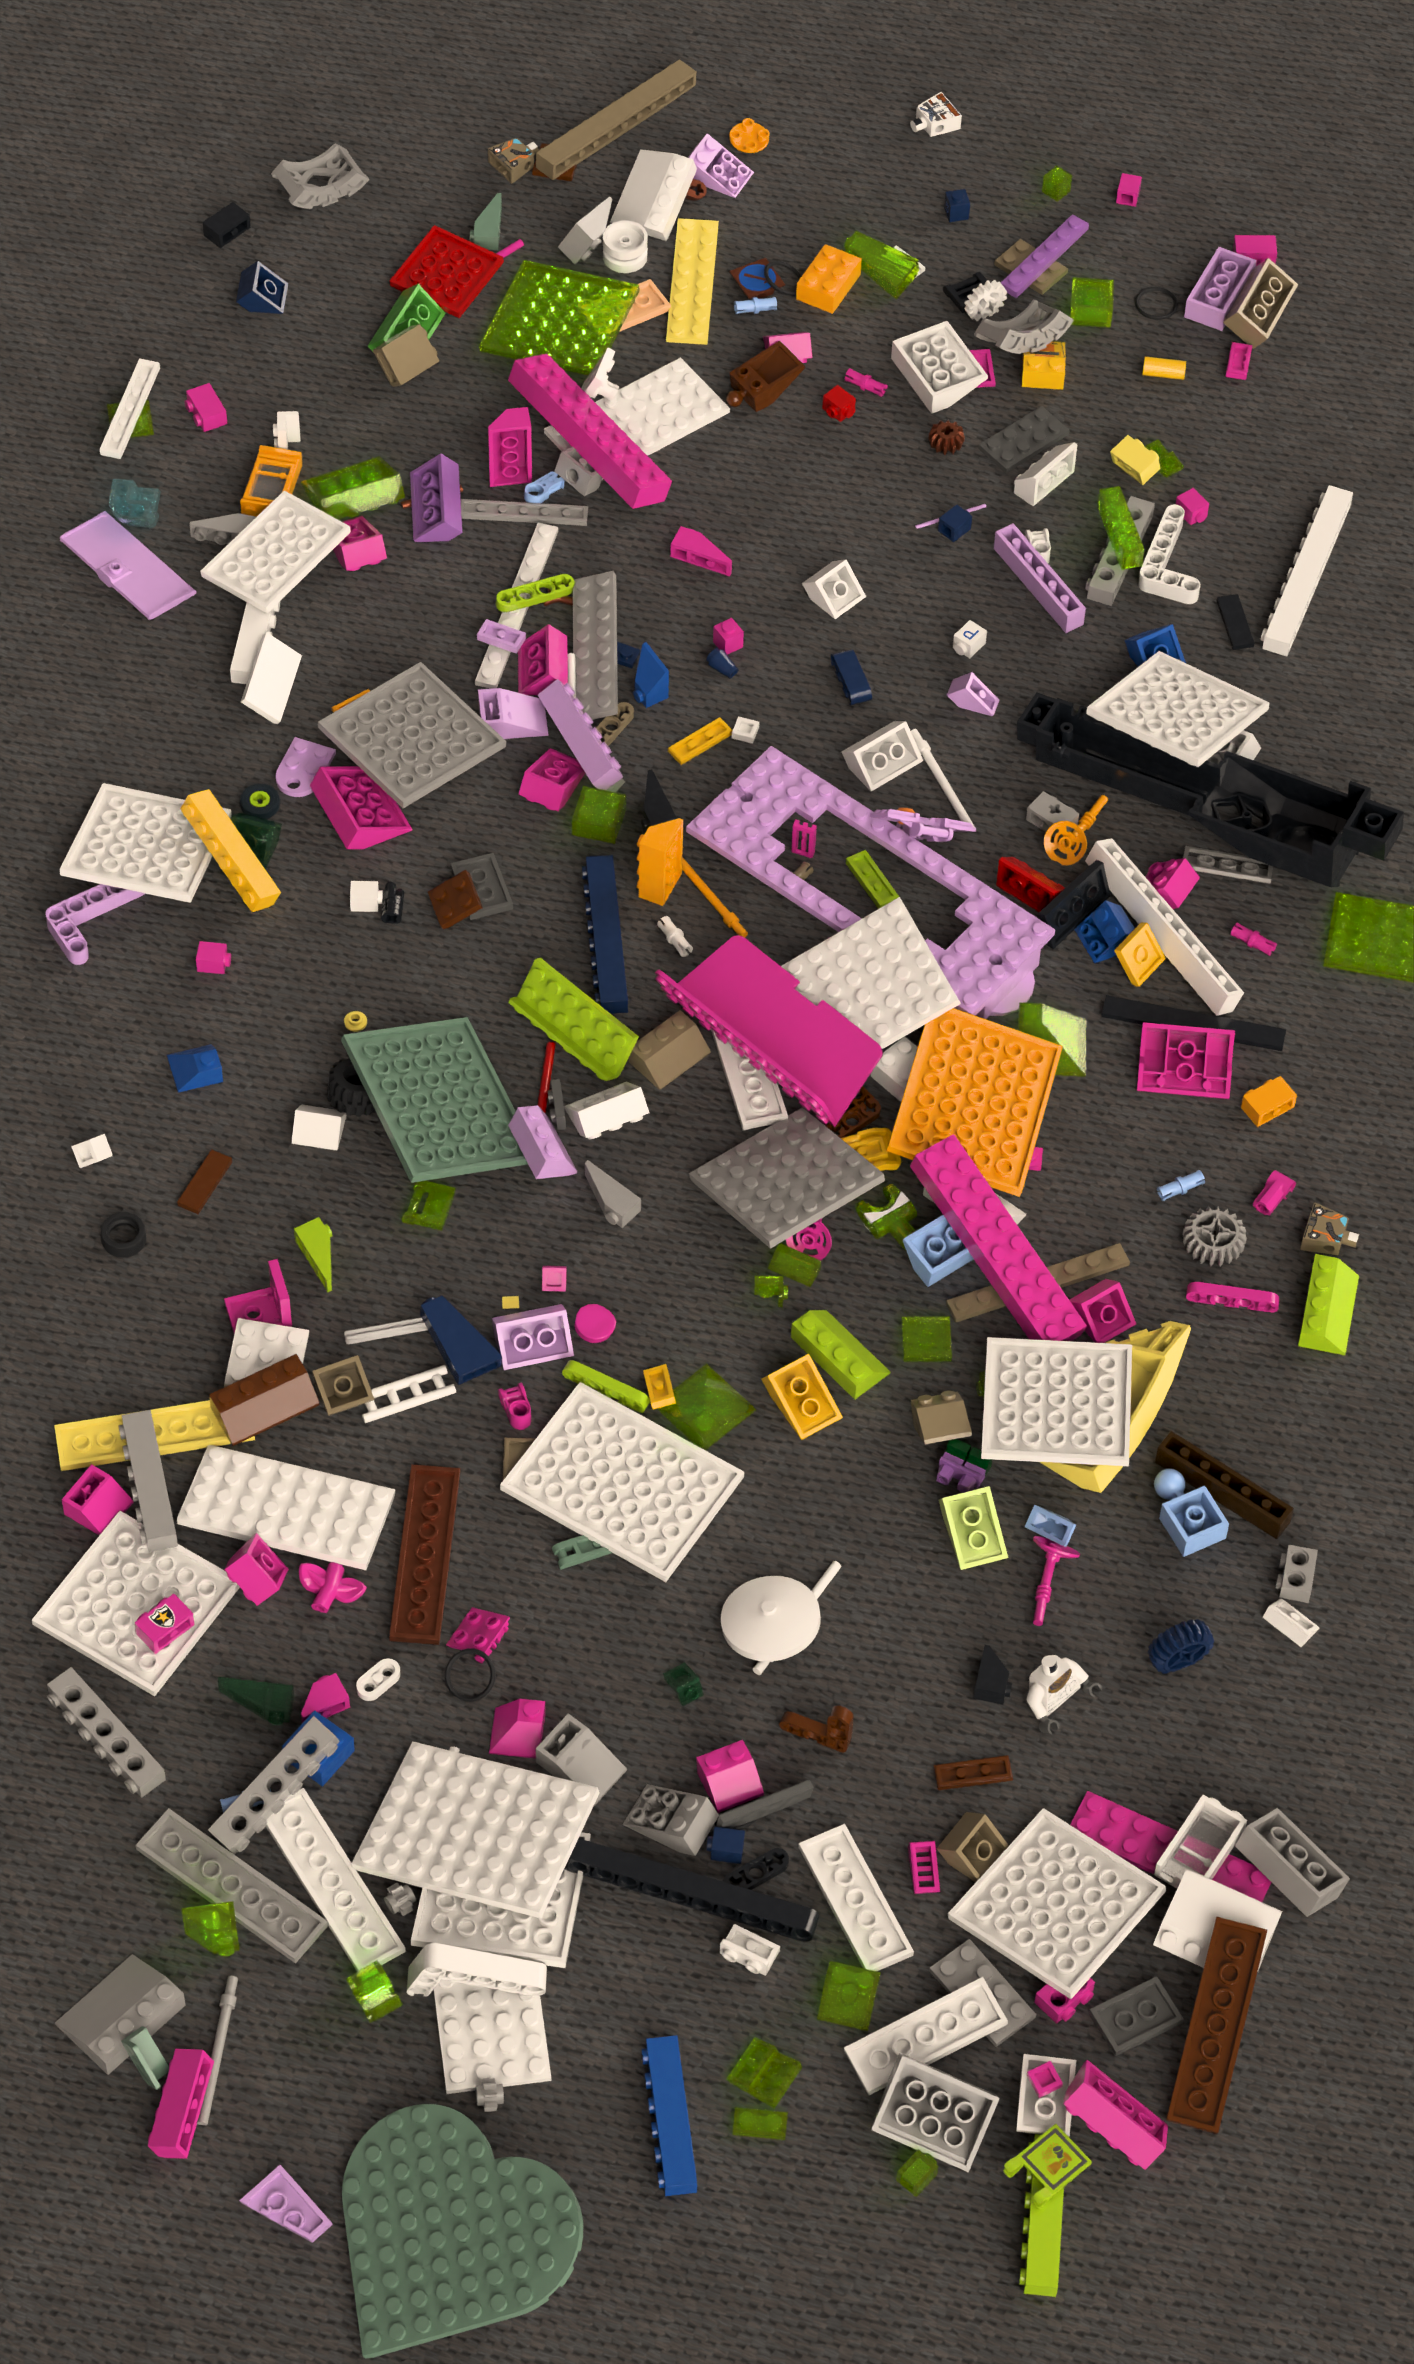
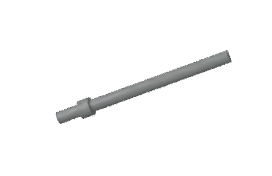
M228 1976L225 1993L221 1995L219 2004L221 2012L211 2055L214 2064L197 2121L198 2125H208L231 2011L235 2009L237 2000L235 1992L238 1978L236 1976Z

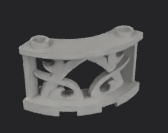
M336 143L323 154L308 161L290 162L282 160L271 173L273 178L279 179L291 196L288 199L290 203L307 209H312L313 206L318 205L325 207L338 202L337 198L345 195L350 197L369 181V178L361 171L347 149ZM344 158L346 162L340 168V161ZM313 175L331 177L326 186L319 187L307 183Z
M1032 300L1022 313L1012 319L992 321L983 318L974 336L988 342L996 343L995 346L1011 353H1033L1046 348V345L1053 340L1057 341L1074 320L1060 310L1049 307L1037 300Z

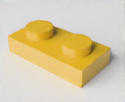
M664 1364L643 1370L652 1409L675 1404L676 1400L667 1365Z

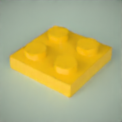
M1143 922L1114 950L1131 984L1139 987L1166 959L1148 923Z

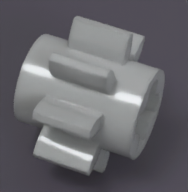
M395 1883L387 1888L388 1896L384 1897V1901L392 1914L398 1912L405 1916L413 1911L412 1903L416 1902V1898L407 1884L402 1887V1885L399 1886L398 1883Z
M483 2078L482 2085L476 2086L477 2106L483 2105L484 2112L497 2111V2104H504L503 2084H496L495 2078Z

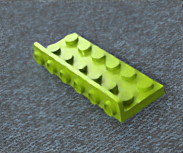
M541 958L534 960L518 996L510 998L508 1002L514 1007L516 1012L527 1017L532 1025L543 1030L550 1039L559 1043L567 1053L574 1055L583 1066L590 1068L599 1079L604 1081L616 1079L620 1076L639 1038L638 1035Z

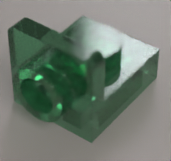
M685 1662L663 1673L665 1681L677 1693L682 1706L704 1695L699 1677Z

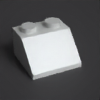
M847 560L832 561L802 583L810 600L834 619L866 597Z

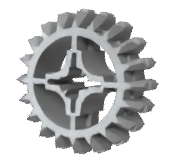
M1208 1206L1206 1212L1199 1209L1197 1214L1192 1213L1190 1219H1187L1185 1223V1229H1183L1182 1234L1184 1246H1187V1253H1193V1260L1200 1256L1201 1264L1205 1260H1209L1210 1266L1214 1264V1261H1217L1221 1267L1224 1260L1228 1264L1232 1262V1258L1237 1260L1239 1254L1243 1252L1244 1244H1246L1247 1240L1246 1229L1242 1227V1220H1236V1213L1229 1215L1228 1209L1224 1212L1220 1211L1219 1206L1215 1210H1211ZM1214 1231H1216V1234H1215L1216 1240H1215V1241H1214V1235H1213Z

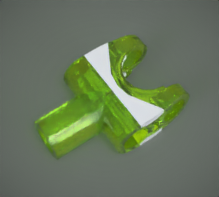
M889 1184L883 1188L884 1195L889 1200L886 1206L874 1207L863 1200L855 1204L858 1216L875 1239H880L890 1233L906 1251L903 1239L915 1232L909 1221L917 1217V1212L912 1202L896 1186Z

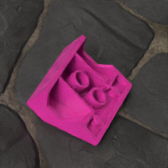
M1143 1022L1137 1091L1229 1099L1235 1030Z

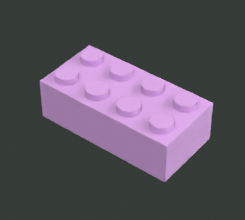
M1218 247L1186 300L1184 317L1222 331L1225 327L1223 321L1251 272L1256 267L1257 260Z

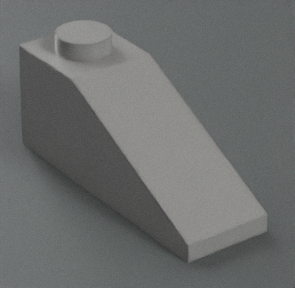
M589 1160L585 1162V1176L605 1218L610 1224H617L623 1228L641 1211V1198Z

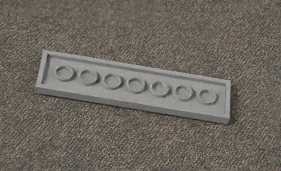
M614 571L574 579L573 653L576 657V698L584 706V709H582L583 713L586 712L592 720L618 714L616 574Z
M169 1808L136 1844L137 1851L295 1964L328 1927L326 1919Z

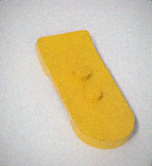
M871 1128L859 1131L855 1135L841 1138L880 1171L897 1170L901 1165L899 1155L886 1151L892 1133L888 1128Z

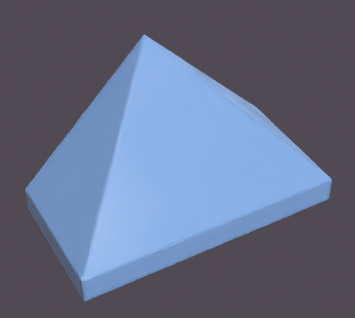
M1034 1505L1025 1525V1528L1064 1547H1067L1076 1527V1524L1068 1518L1037 1505Z

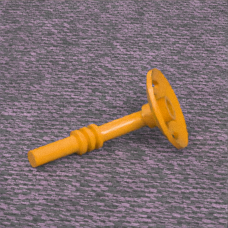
M1101 795L1089 812L1084 813L1078 822L1079 825L1071 821H1059L1048 828L1044 837V848L1051 860L1057 861L1061 865H1072L1082 859L1087 849V839L1084 831L1090 829L1096 821L1097 814L1107 803L1108 798L1105 795ZM1066 826L1073 828V832L1067 831ZM1058 829L1059 832L1055 835L1054 842L1051 843V837L1054 831ZM1080 843H1082L1081 850L1079 854L1075 857L1074 853L1078 851ZM1058 848L1062 853L1067 854V859L1056 855L1054 850Z

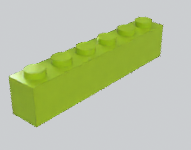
M1035 2134L1034 2141L1042 2134ZM1027 2170L1026 2183L1031 2184L1030 2192H1025L1024 2208L1029 2209V2218L1024 2217L1022 2233L1028 2235L1027 2243H1022L1021 2259H1026L1025 2268H1020L1019 2285H1024V2294L1056 2297L1059 2279L1064 2187L1041 2209H1038L1032 2203L1033 2196L1044 2187Z

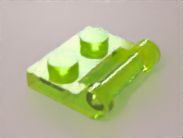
M429 1181L415 1182L413 1186L414 1193L407 1212L403 1214L402 1222L442 1231L456 1193L455 1187ZM428 1192L429 1195L422 1214H417L422 1195Z

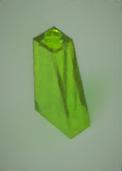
M855 231L845 241V252L862 258L861 270L895 299L906 290L918 275V259L865 234Z

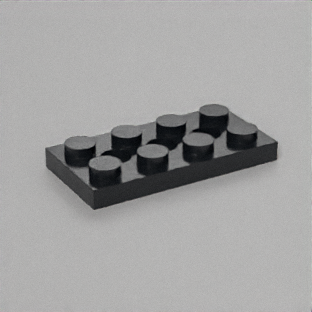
M1095 860L1039 912L1040 920L1055 929V935L1046 943L1050 948H1056L1078 925L1111 896L1103 862Z

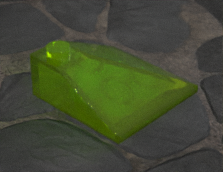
M1019 1002L1017 1030L1063 1046L1055 1075L1086 1077V1019L1045 1004Z
M708 1364L704 1365L673 1390L676 1400L675 1404L657 1408L693 1444L705 1451L756 1411L745 1398Z

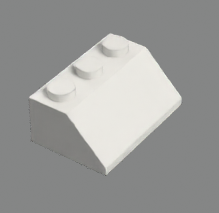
M1073 442L1058 445L1050 452L1047 451L1038 462L1031 464L1025 473L1016 477L1014 481V494L1030 505H1036L1074 472L1077 444Z
M893 721L842 751L848 768L870 791L875 790L923 761L906 721Z
M629 1082L621 1083L564 1106L580 1136L588 1139L601 1136V1132L608 1129L609 1131L617 1130L625 1122L630 1121V1123L640 1121L643 1119V1115L649 1113L641 1087Z

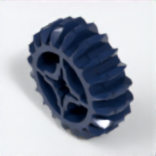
M1191 1619L1187 1622L1182 1621L1180 1624L1166 1629L1165 1632L1158 1635V1638L1153 1639L1152 1644L1148 1647L1149 1659L1154 1668L1163 1674H1167L1170 1671L1175 1672L1193 1665L1197 1661L1202 1660L1203 1656L1209 1654V1650L1213 1648V1634L1204 1621L1199 1619Z

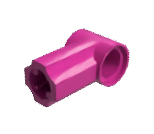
M1274 1170L1269 1176L1265 1188L1254 1200L1253 1206L1260 1213L1270 1216L1282 1199H1287L1286 1195L1289 1191L1292 1192L1294 1190L1296 1182Z

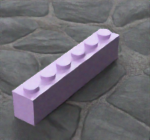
M1014 523L996 531L994 550L1062 630L1067 633L1084 625L1085 606Z
M557 679L540 692L538 697L591 783L604 793L623 778L619 771L621 765L614 757L611 758L609 755L612 753L611 749L605 742H601L600 739L603 738L601 733L591 726L593 720L586 712L583 713L582 709H584V706L578 698L573 697L575 692L568 683L564 685Z

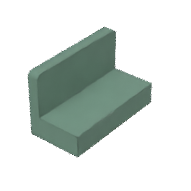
M141 2026L121 2042L147 2085L157 2090L161 2087L158 2080L169 2072V2066L148 2030Z

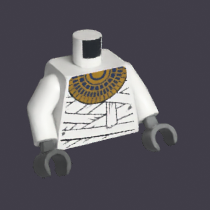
M1056 1655L1045 1656L1042 1659V1665L1033 1671L1029 1677L1027 1702L1036 1718L1041 1720L1039 1729L1045 1734H1052L1050 1726L1054 1730L1059 1729L1058 1721L1048 1719L1047 1716L1080 1689V1684H1083V1692L1091 1697H1096L1092 1693L1093 1686L1097 1690L1102 1691L1101 1684L1088 1680L1087 1673L1076 1662L1068 1658L1061 1659Z

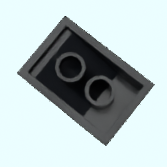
M652 769L648 770L644 819L641 820L643 833L641 834H645L650 826L677 819Z

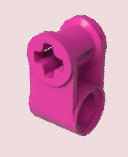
M518 1383L516 1387L506 1390L498 1389L501 1405L507 1414L511 1426L518 1430L528 1428L531 1424V1407L523 1384Z

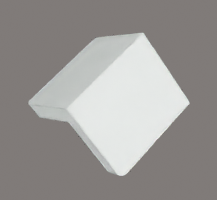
M105 1134L71 1146L79 1168L112 1156Z

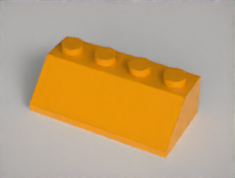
M680 818L650 826L645 834L640 835L637 842V847H639L637 861H639L637 869L639 880L636 888L639 889V898L664 906L682 875L683 819Z

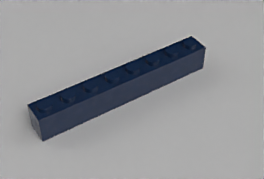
M613 855L586 857V866H582V879H587V884H584V898L589 897V902H585L586 916L591 915V920H587L588 934L592 933L593 938H589V949L595 955L591 956V969L596 970V975H593V988H598V993H594L595 1002L610 1014L628 1013V995Z

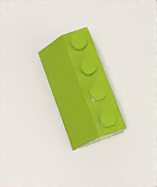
M1315 1254L1298 1346L1345 1355L1359 1275L1339 1258Z
M809 1310L792 1323L791 1338L854 1399H857L891 1373L827 1310Z

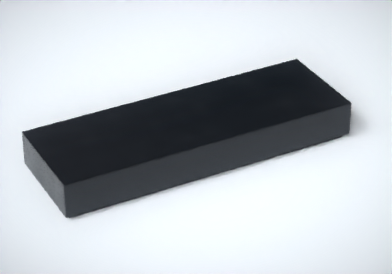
M1239 595L1217 597V604L1232 649L1254 647V640Z

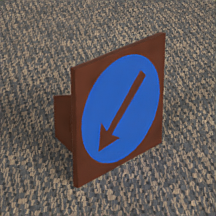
M766 258L730 271V274L748 299L756 296L758 299H762L772 295L775 291L765 279L764 269L769 263ZM771 266L768 270L771 281L779 288L785 286L783 280Z

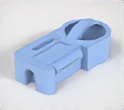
M552 471L527 484L524 490V499L528 503H543L549 498L550 494L564 488L565 480L562 477L558 478V474ZM529 492H538V494L535 496L529 494Z

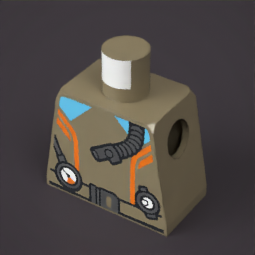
M514 138L488 148V162L512 184L534 167V155L539 149L534 142L525 146L519 139Z
M1314 1203L1300 1250L1339 1255L1342 1244L1356 1248L1359 1234L1346 1231L1349 1221L1347 1216Z

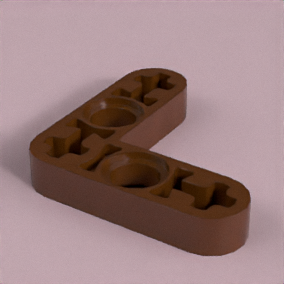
M864 1086L859 1090L862 1097L853 1099L850 1104L852 1108L843 1114L835 1127L830 1123L826 1125L833 1132L839 1130V1138L855 1134L878 1119L881 1114L880 1103ZM866 1106H867L869 1109L875 1108V1109H874V1112H872V1111L866 1112ZM853 1118L856 1119L859 1123L855 1126L848 1125L846 1121L848 1119Z
M833 1706L827 1720V1725L797 1713L787 1711L784 1712L779 1727L802 1738L817 1740L818 1744L844 1753L847 1751L852 1739L854 1716L845 1707Z

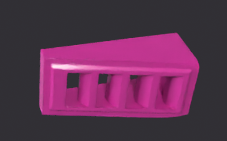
M935 1841L910 1842L908 1854L914 1894L940 1892ZM929 1852V1856L916 1857V1853ZM917 1862H930L931 1866L917 1867ZM932 1871L931 1876H918V1872ZM933 1881L934 1887L919 1886V1882Z

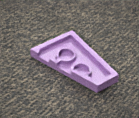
M281 2165L239 2200L247 2207L312 2243L333 2225Z

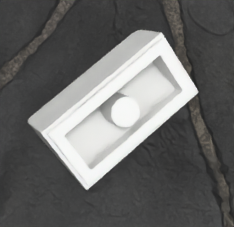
M1281 1598L1269 1605L1263 1616L1266 1621L1300 1647L1319 1629L1316 1624Z

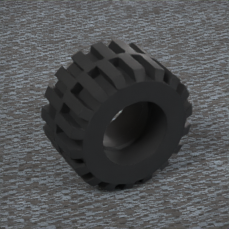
M342 1058L339 1062H335L333 1068H330L327 1095L331 1106L337 1108V1111L340 1113L345 1112L349 1116L352 1114L356 1115V1117H361L363 1114L367 1116L371 1112L375 1113L374 1106L350 1058Z

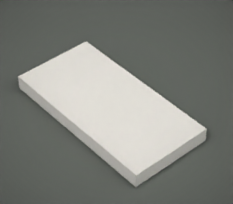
M264 634L241 703L272 723L278 724L281 721L302 655L270 634Z

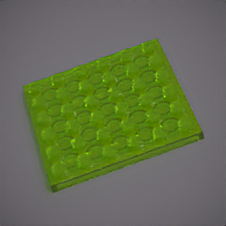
M523 260L479 344V349L481 352L517 360L548 354L563 370L589 375L606 349H611L640 291L639 285Z

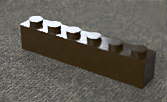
M1171 1431L1159 1445L1155 1463L1165 1469L1179 1471L1183 1475L1185 1482L1196 1489L1205 1486L1215 1501L1273 1538L1278 1539L1290 1524L1294 1510L1293 1507Z

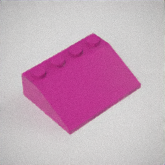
M359 766L319 768L310 787L346 849H365L412 831L397 802Z

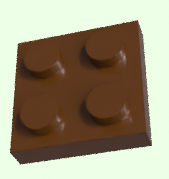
M467 870L460 872L428 891L439 924L443 929L453 926L483 908L470 873Z

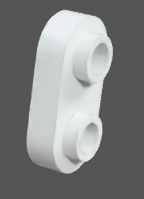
M393 1659L379 1661L358 1679L356 1684L358 1696L365 1701H373L381 1696L399 1680V1664ZM386 1671L392 1672L391 1676H384L383 1674ZM373 1687L374 1690L371 1692L365 1691V1688Z

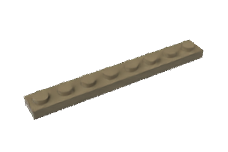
M1119 1243L1049 1266L1047 1269L1060 1288L1129 1266L1130 1261ZM992 1285L946 1301V1305L955 1323L1006 1306Z

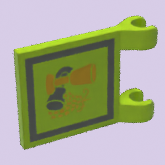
M1054 2124L1020 2154L1006 2162L1003 2172L1007 2177L1011 2178L1024 2166L1044 2187L1034 2194L1032 2201L1038 2209H1041L1056 2193L1089 2167L1092 2161L1057 2124Z

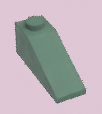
M502 193L495 195L476 219L474 230H470V242L487 250H499Z

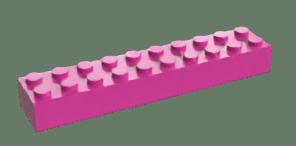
M542 354L514 361L508 381L576 449L632 509L665 501L672 480L577 385L551 356Z
M953 1134L915 1155L910 1165L911 1169L1028 1339L1072 1341L1081 1336L1087 1325L956 1136Z

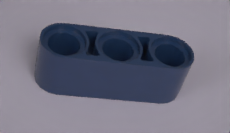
M850 649L831 654V664L835 666L836 676L844 686L842 689L846 698H849L851 702L849 705L872 700L871 688L854 650Z

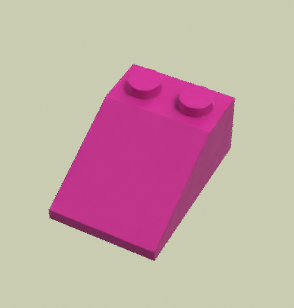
M363 516L343 521V523L350 526L351 532L333 551L339 563L346 571H356L361 566L367 564L375 565L380 563L381 560L387 559L382 534Z
M550 748L524 772L519 795L525 797L528 801L540 803L549 810L559 811L569 800L583 778L585 771L577 759Z

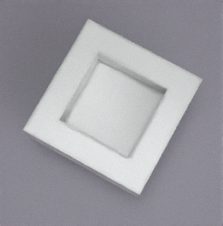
M738 717L732 731V739L753 744L759 729V722Z

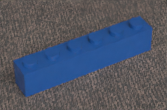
M678 2036L646 2039V2048L641 2049L643 2065L648 2064L649 2073H645L646 2089H651L652 2097L648 2098L649 2114L654 2113L655 2122H651L652 2138H658L659 2147H654L655 2162L661 2163L662 2172H657L659 2188H664L665 2196L697 2193V2177Z

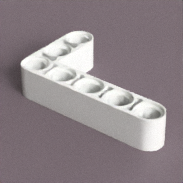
M1174 504L1168 506L1165 510L1140 569L1138 586L1147 593L1185 604H1193L1198 600L1199 580L1165 569L1183 527L1185 513L1181 506Z
M430 1943L424 1946L408 1968L407 1994L410 1996L424 1994L426 1997L433 1991L441 1979L524 1995L540 1996L546 1992L547 1966L543 1963L445 1944Z

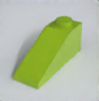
M318 1217L294 1228V1237L326 1291L330 1292L332 1291L330 1237L333 1235L328 1224L324 1225Z

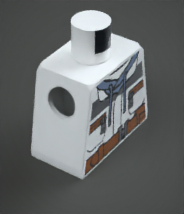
M940 92L918 105L916 119L912 120L910 125L914 132L924 129L932 137L961 129L962 115L944 94Z

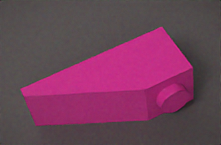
M682 526L679 528L671 543L670 557L727 576L731 575L732 560L702 533Z

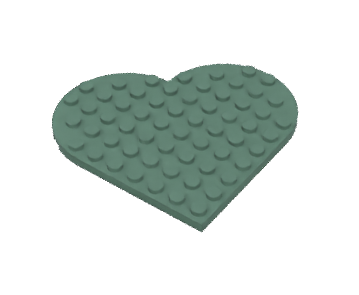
M420 2104L397 2110L378 2121L367 2131L356 2145L347 2163L342 2185V2201L362 2355L365 2359L529 2313L549 2300L548 2297L559 2286L563 2287L574 2270L573 2264L578 2251L580 2252L582 2247L583 2217L573 2190L559 2174L541 2162L523 2157L494 2159L486 2136L468 2117L455 2109L436 2104Z

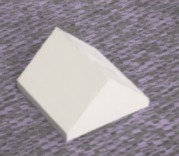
M300 1105L295 1110L292 1144L338 1150L347 1116L346 1113H340L334 1109Z

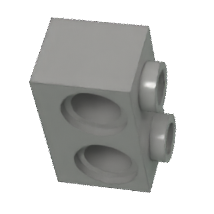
M1288 1545L1287 1553H1282L1279 1567L1284 1568L1283 1575L1278 1574L1276 1589H1280L1279 1598L1309 1603L1318 1550ZM1293 1562H1299V1563H1301L1302 1565H1297V1564H1295V1563H1293ZM1290 1583H1296L1299 1586H1293Z

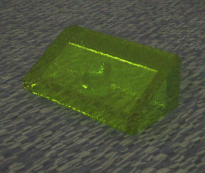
M779 1243L768 1269L811 1287L821 1270V1261Z

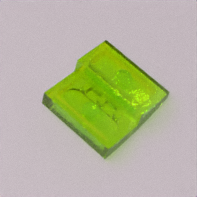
M754 2037L727 2077V2080L775 2109L802 2069L799 2061L779 2053L776 2046Z

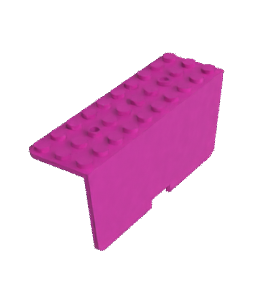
M736 935L731 937L679 983H676L660 969L655 972L657 975L656 981L662 985L661 989L667 993L666 996L674 1004L679 1002L683 1006L682 1009L690 1017L695 1015L700 1020L699 1023L706 1030L712 1029L716 1033L715 1036L724 1044L728 1042L733 1046L732 1050L740 1057L745 1055L749 1059L750 1065L758 1071L762 1069L766 1073L765 1076L772 1083L776 1084L778 1082L788 1096L793 1098L795 1095L800 1100L799 1104L807 1111L812 1109L817 1114L816 1117L825 1125L827 1123H830L833 1127L837 1125L882 1058L883 1050L876 1041L823 999L817 1006L795 990L800 983L799 980L743 936Z

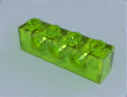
M1121 487L1099 489L1097 508L1121 570L1141 567L1144 547Z

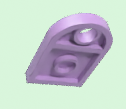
M295 737L276 771V784L280 791L292 797H303L313 793L310 787L311 782L320 767L330 766L336 755V749ZM290 783H298L300 785L296 789L288 787Z

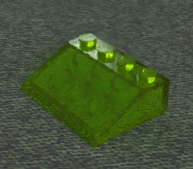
M380 456L301 481L313 506L339 521L344 517L358 516L360 512L366 510H377L379 506L384 504H395L400 499L405 498L400 474Z

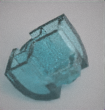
M113 479L109 496V507L114 516L123 524L132 527L153 528L159 519L157 510L161 492L158 488L138 487L134 480Z

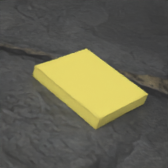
M519 1296L502 1297L503 1309L519 1308Z

